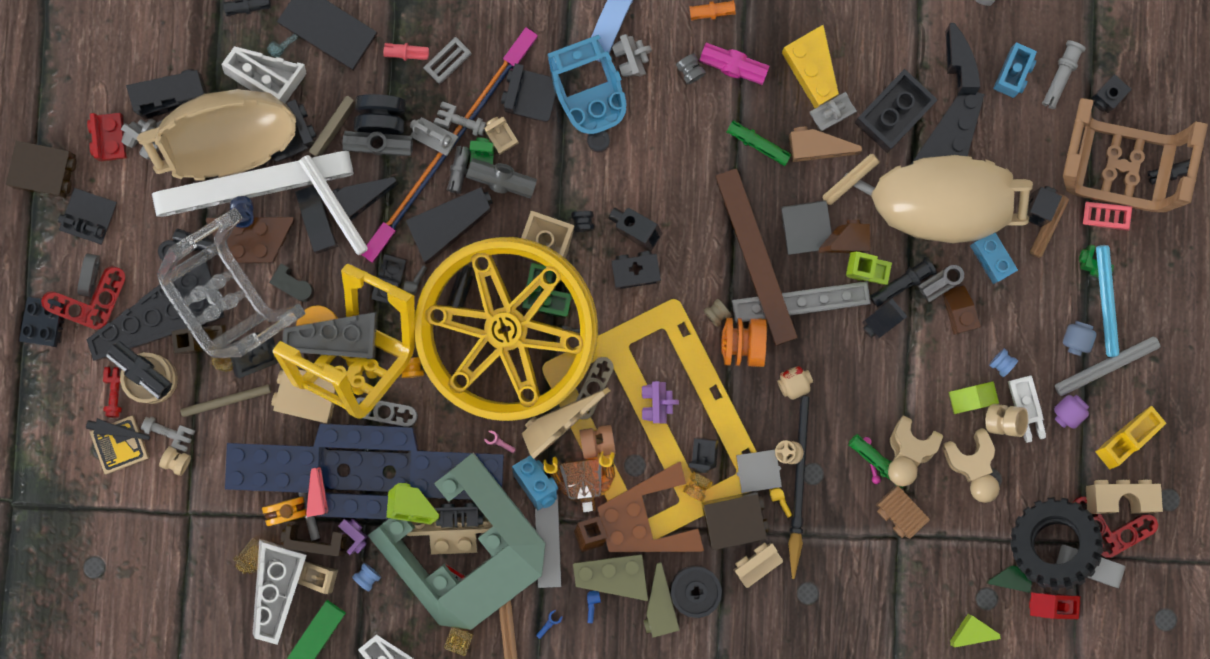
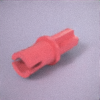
M408 43L404 45L384 44V57L402 58L404 61H407V59L427 60L429 58L428 47L409 46Z

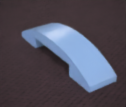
M607 0L591 37L599 35L601 39L598 41L605 52L608 51L609 54L633 0Z

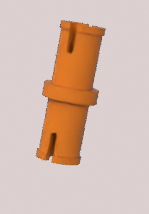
M734 0L721 3L711 1L706 5L689 6L691 21L704 18L714 20L719 16L736 15Z

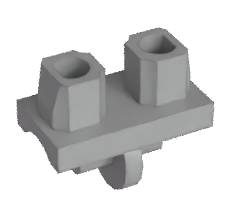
M627 34L620 36L621 41L612 45L616 57L627 56L628 62L619 65L622 76L636 75L641 77L645 75L646 72L642 63L649 61L647 54L652 51L651 46H644L642 40L635 42L633 36L628 37Z
M844 92L810 111V115L820 132L857 111L847 93Z
M140 119L138 124L134 121L129 125L125 123L121 128L125 132L121 142L128 147H135L138 142L137 136L142 132L155 129L157 122L154 119H150L147 122ZM155 141L152 142L156 151H160L159 147L155 145ZM142 146L139 152L140 155L150 159L144 146Z

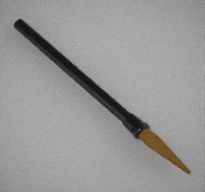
M801 396L798 443L802 446L804 455L802 460L796 464L793 517L791 519L792 528H790L791 536L788 542L792 579H795L803 545L801 536L803 529L801 527H803L802 508L809 396Z

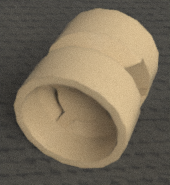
M992 404L986 413V429L989 433L1004 435L1006 433L1009 436L1022 437L1028 427V412L1023 407Z

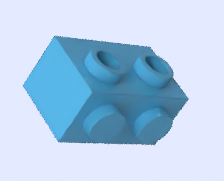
M1016 42L1010 48L993 89L1012 98L1018 93L1022 94L1028 82L1025 78L1028 72H1032L1036 64L1034 58L1037 51Z

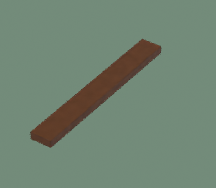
M736 168L715 175L774 344L777 346L795 340L797 335L738 170Z

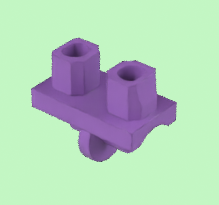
M656 381L650 385L642 386L643 399H652L653 407L643 408L642 419L653 421V423L666 424L667 414H673V405H679V400H673L672 391H666V382Z

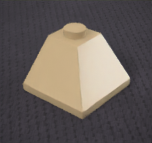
M531 211L521 238L543 244L566 259L574 225ZM524 257V258H526V259H528V260H530V261H532V262H535V263H537V264H541V263H539V262H537V261H535V260H533V259Z

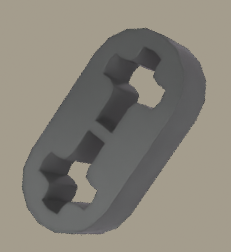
M87 253L84 257L77 288L79 296L92 297L100 267L99 255Z

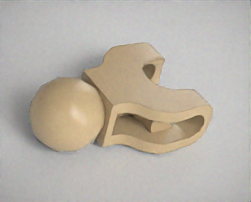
M904 415L897 422L890 437V444L894 450L895 457L888 469L890 480L902 487L910 485L915 481L917 467L921 463L929 461L937 453L943 438L942 434L933 431L927 440H918L911 433L912 420Z
M981 428L975 432L974 439L977 449L973 455L966 456L962 454L954 442L948 441L943 443L942 449L949 467L953 471L963 474L968 483L971 482L970 490L973 497L983 503L995 500L999 494L1000 487L996 478L990 475L993 473L990 463L995 454V447L987 431Z

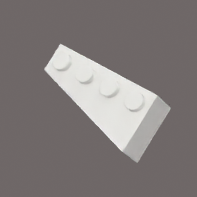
M259 539L253 635L255 639L278 645L306 558V554L303 551L283 549L282 545Z

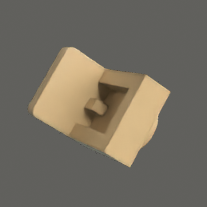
M495 117L486 123L485 132L499 155L519 143L504 117L500 119Z

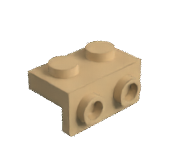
M762 543L754 549L755 554L750 558L745 556L735 563L737 567L733 570L746 588L783 563V559L777 553V549L772 543Z

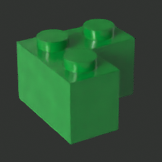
M531 263L527 286L546 266ZM547 271L545 275L546 280L552 283L554 272ZM540 285L523 301V310L529 311L544 289ZM553 290L537 313L568 319L572 295Z

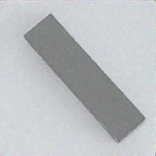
M557 494V500L550 507L542 508L538 511L535 508L536 531L546 543L543 574L538 578V588L561 587Z

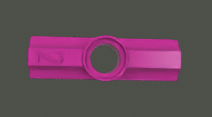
M709 43L705 44L699 60L703 64L720 69L727 76L733 78L741 77L763 85L769 69V65L752 60L740 51L733 49L725 50Z

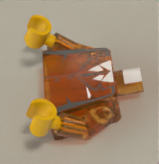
M602 451L600 458L563 462L559 464V467L557 458L553 457L552 465L544 460V471L550 474L561 492L568 496L570 500L581 499L582 512L595 511L594 497L605 495V492L610 489L615 478L614 452L610 453L609 458H606Z

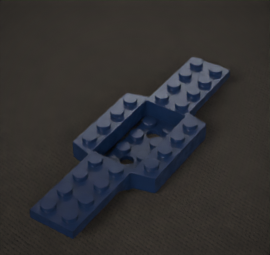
M320 424L314 446L227 443L225 489L309 493L311 469L320 467L325 490L389 492L398 483H407L413 488H418L426 498H445L434 483L472 453L421 451L418 449L414 427ZM326 447H331V448H355V449H380V450H404V451H409V452H408V453H390V452L341 451V450H328ZM474 453L501 488H503L504 454ZM345 463L349 465L350 474L348 476L342 477L338 474L337 469L340 464ZM388 465L396 469V475L392 479H388L383 475V469ZM465 490L453 498L472 500ZM325 492L328 513L316 515L319 517L389 519L387 518L388 495Z

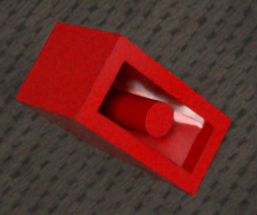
M1031 592V599L1029 601L1030 616L1051 619H1079L1080 596Z

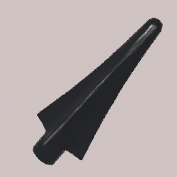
M98 418L96 421L88 420L86 424V429L94 430L93 434L150 439V436L147 434L128 430Z

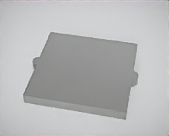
M775 450L736 455L738 465L737 476L740 478L742 493L782 487L779 472L781 467L778 466Z

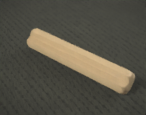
M874 154L867 156L823 195V199L826 200L828 205H832L878 165L879 159Z

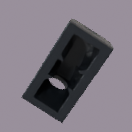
M615 207L608 218L616 223V228L620 234L647 251L653 250L663 234L657 223L630 208L622 212Z

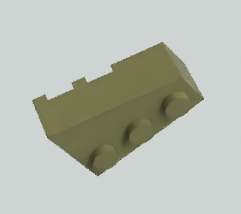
M642 554L573 562L576 587L648 601Z

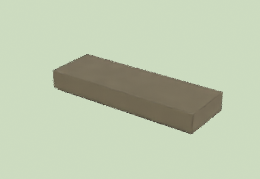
M349 96L344 98L310 148L309 152L314 157L324 154L354 110L355 101Z

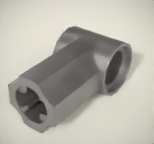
M950 265L918 285L920 292L930 302L960 284L964 279V271L960 266ZM949 270H955L958 273L956 282L948 280L947 272Z

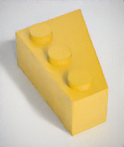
M823 25L784 47L782 55L814 108L838 96L839 93Z

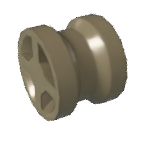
M718 298L714 301V305L703 310L717 328L721 325V321L732 316Z

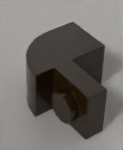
M224 324L171 331L174 354L202 353L228 347L226 325Z

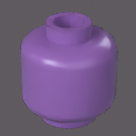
M1067 395L1054 408L1057 414L1055 420L1063 428L1067 425L1073 429L1077 428L1089 416L1087 410L1089 406L1078 395L1074 397Z

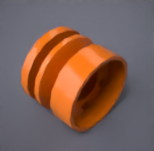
M726 318L721 339V353L724 358V365L730 366L732 355H734L736 366H740L742 356H747L748 366L764 367L767 339L766 319H750L748 329H744L742 318L737 319L736 328H733V319Z

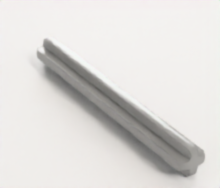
M1151 337L1120 352L1118 356L1110 357L1055 385L1056 392L1060 396L1070 393L1159 349L1160 343L1156 337Z

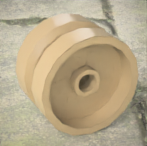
M144 352L137 354L149 360L155 366L154 369L173 385L166 396L162 399H157L142 385H137L124 375V371L121 370L120 382L123 391L136 402L148 404L164 402L172 396L177 387L178 375L176 368L170 360L161 355Z

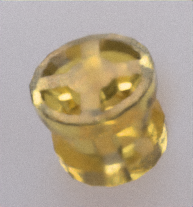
M223 348L217 349L212 355V365L220 371H232L233 366L230 355L225 354Z

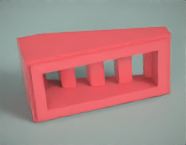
M1086 202L1083 225L1129 231L1132 207ZM1092 208H1097L1095 221L1090 220ZM1101 209L1106 210L1104 222L1100 221ZM1110 211H1115L1114 223L1109 222ZM1120 212H1124L1123 224L1118 223Z
M320 467L311 469L307 517L328 513Z

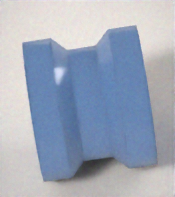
M1004 348L994 357L989 366L996 368L999 374L1005 377L1014 368L1018 360L1015 357H1010L1008 351Z
M363 563L360 572L355 573L352 578L369 592L372 589V584L375 581H379L381 576L368 564Z

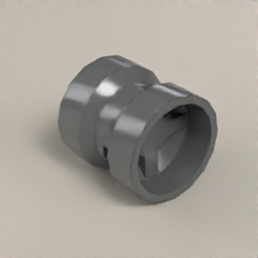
M695 53L686 56L676 63L678 70L683 72L687 85L699 80L706 74L704 68L699 66Z

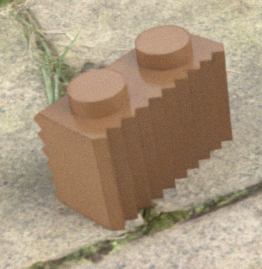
M899 486L893 487L876 504L879 508L877 513L885 521L888 519L892 521L895 525L893 530L901 538L906 536L908 539H911L930 521Z

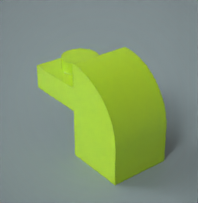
M851 252L846 276L859 281L864 280L888 285L892 262L877 259L878 256L862 252Z

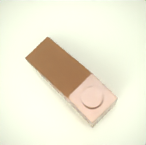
M807 127L794 128V131L789 135L792 162L859 155L862 152V146L815 129L808 130Z

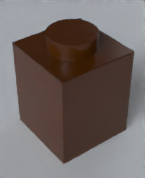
M600 516L578 522L574 530L581 552L601 547L607 539Z

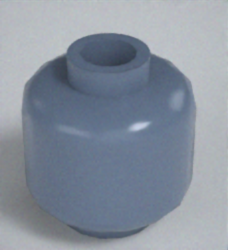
M1075 321V324L1068 325L1063 344L1069 347V353L1081 356L1082 352H1091L1097 334L1093 330V326Z

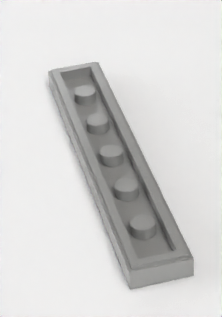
M867 281L782 293L790 316L871 304ZM758 297L732 300L735 323H737L738 318H742V322H748L750 319H765Z

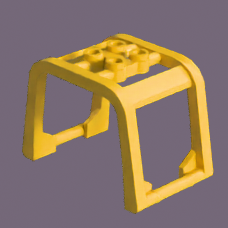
M346 264L341 270L346 317L359 315L358 288H362L364 282L387 292L388 302L400 312L402 342L376 330L375 347L397 357L392 366L386 370L380 367L375 359L339 356L346 360L348 371H346L343 366L334 367L330 365L336 357L334 355H321L315 363H312L302 358L299 350L281 341L273 349V354L293 386L299 389H307L346 409L353 417L361 419L374 408L411 360L415 348L414 295L351 264ZM297 366L307 372L302 376ZM363 371H365L368 378L381 377L375 387L365 382L362 376ZM320 377L332 383L338 396L314 384V382ZM367 393L366 398L358 404L354 394L361 395Z

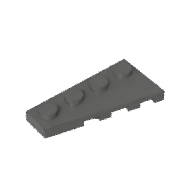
M377 312L283 328V343L299 350L300 353L374 358Z

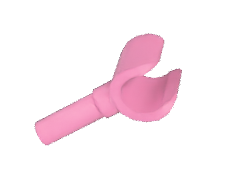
M488 431L495 435V440L490 442L484 438L487 444L498 445L514 453L516 448L501 440L496 432Z

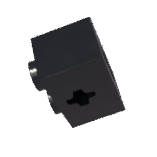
M1044 186V188L1040 187L1031 193L1027 211L1030 223L1042 227L1052 221L1062 198L1061 195L1057 194V190Z
M651 251L639 252L638 257L629 258L628 254L615 257L616 260L611 261L616 290L661 283L657 254H651ZM634 264H637L638 268H642L639 271V275H634L632 271L629 272Z

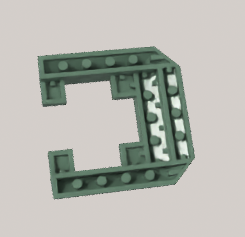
M474 452L434 484L448 502L465 490L493 525L478 538L491 555L484 563L460 581L456 579L445 564L429 575L401 540L415 528L412 522L389 518L368 534V537L439 625L469 630L473 629L542 576L546 545Z

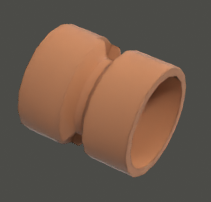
M611 425L598 427L597 431H594L592 428L579 430L584 459L597 457L598 453L602 451L604 456L610 455L611 452L616 454ZM596 439H603V443L597 445Z

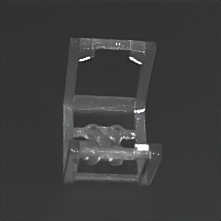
M236 208L171 246L157 273L164 293L202 349L213 358L242 357L305 315V311L300 303L287 308L270 309L261 299L230 252L227 239L234 227L243 218ZM218 230L212 245L176 266L180 259L197 247L196 242ZM218 254L228 270L222 274L212 276L208 283L203 286H196L189 295L182 298L173 282ZM234 278L241 289L234 294L229 293L222 298V294L217 290L223 288L227 281ZM207 297L208 302L212 305L205 308L203 314L195 318L188 306L194 302H200ZM247 297L256 313L211 341L201 325L207 321L216 320L221 312L233 309L240 300ZM264 320L276 322L258 335L252 333L236 343L229 344Z

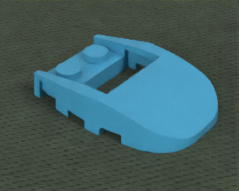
M599 35L547 54L554 90L571 124L579 131L587 134H595L616 126L626 113L625 94L622 92L620 74L616 71L608 51L605 52L598 41L601 39ZM600 59L608 82L567 97L558 74Z

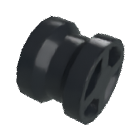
M593 211L571 213V217L574 220L573 232L595 230V226L592 223Z

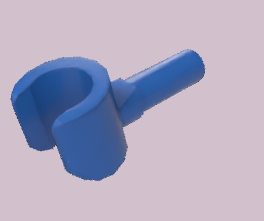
M589 591L587 594L589 608L587 623H593L594 604L601 603L599 591Z
M553 610L549 613L548 621L545 623L543 628L536 634V636L539 639L542 638V636L548 631L549 628L553 626V624L555 625L561 622L562 616L559 618L557 622H554L551 619V615L556 610Z

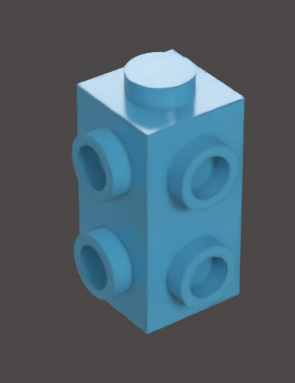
M530 455L512 466L513 476L537 511L554 504L555 500H557L556 490L558 486L552 477L548 479L540 460L536 461Z

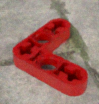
M111 266L106 268L89 305L50 291L42 297V306L45 310L92 329H101L107 324L124 284L125 273L118 267ZM117 271L116 275L119 276L118 281L114 280L111 284V287H114L115 290L103 287L104 284L110 285L111 278L108 277L109 274H114ZM105 291L109 292L111 295L110 301L107 304H101L99 295ZM56 296V301L65 305L63 308L56 305L50 308V304L47 302L48 299H53ZM73 304H78L81 309L80 314L76 317H71L68 312L69 307ZM95 305H98L101 308H105V312H103L102 310H100L98 317L101 318L100 323L96 322L93 325V320H91L90 318L92 315L96 316L99 311V309L94 308Z
M1078 497L1073 503L1077 502L1080 504L1081 501L1087 503V497ZM1101 514L1093 516L1094 520L1098 521L1101 525V535L1103 536L1105 533L1107 535L1102 537L1103 540L1112 545L1109 548V553L1103 551L1101 554L1102 557L1106 558L1114 557L1154 534L1158 529L1157 519L1152 515H1140L1113 531H1110ZM1143 520L1151 521L1149 530L1141 529L1137 531L1132 526L1134 525L1136 528H1139L1144 524ZM1126 529L1132 532V539L1127 543L1121 539V533Z

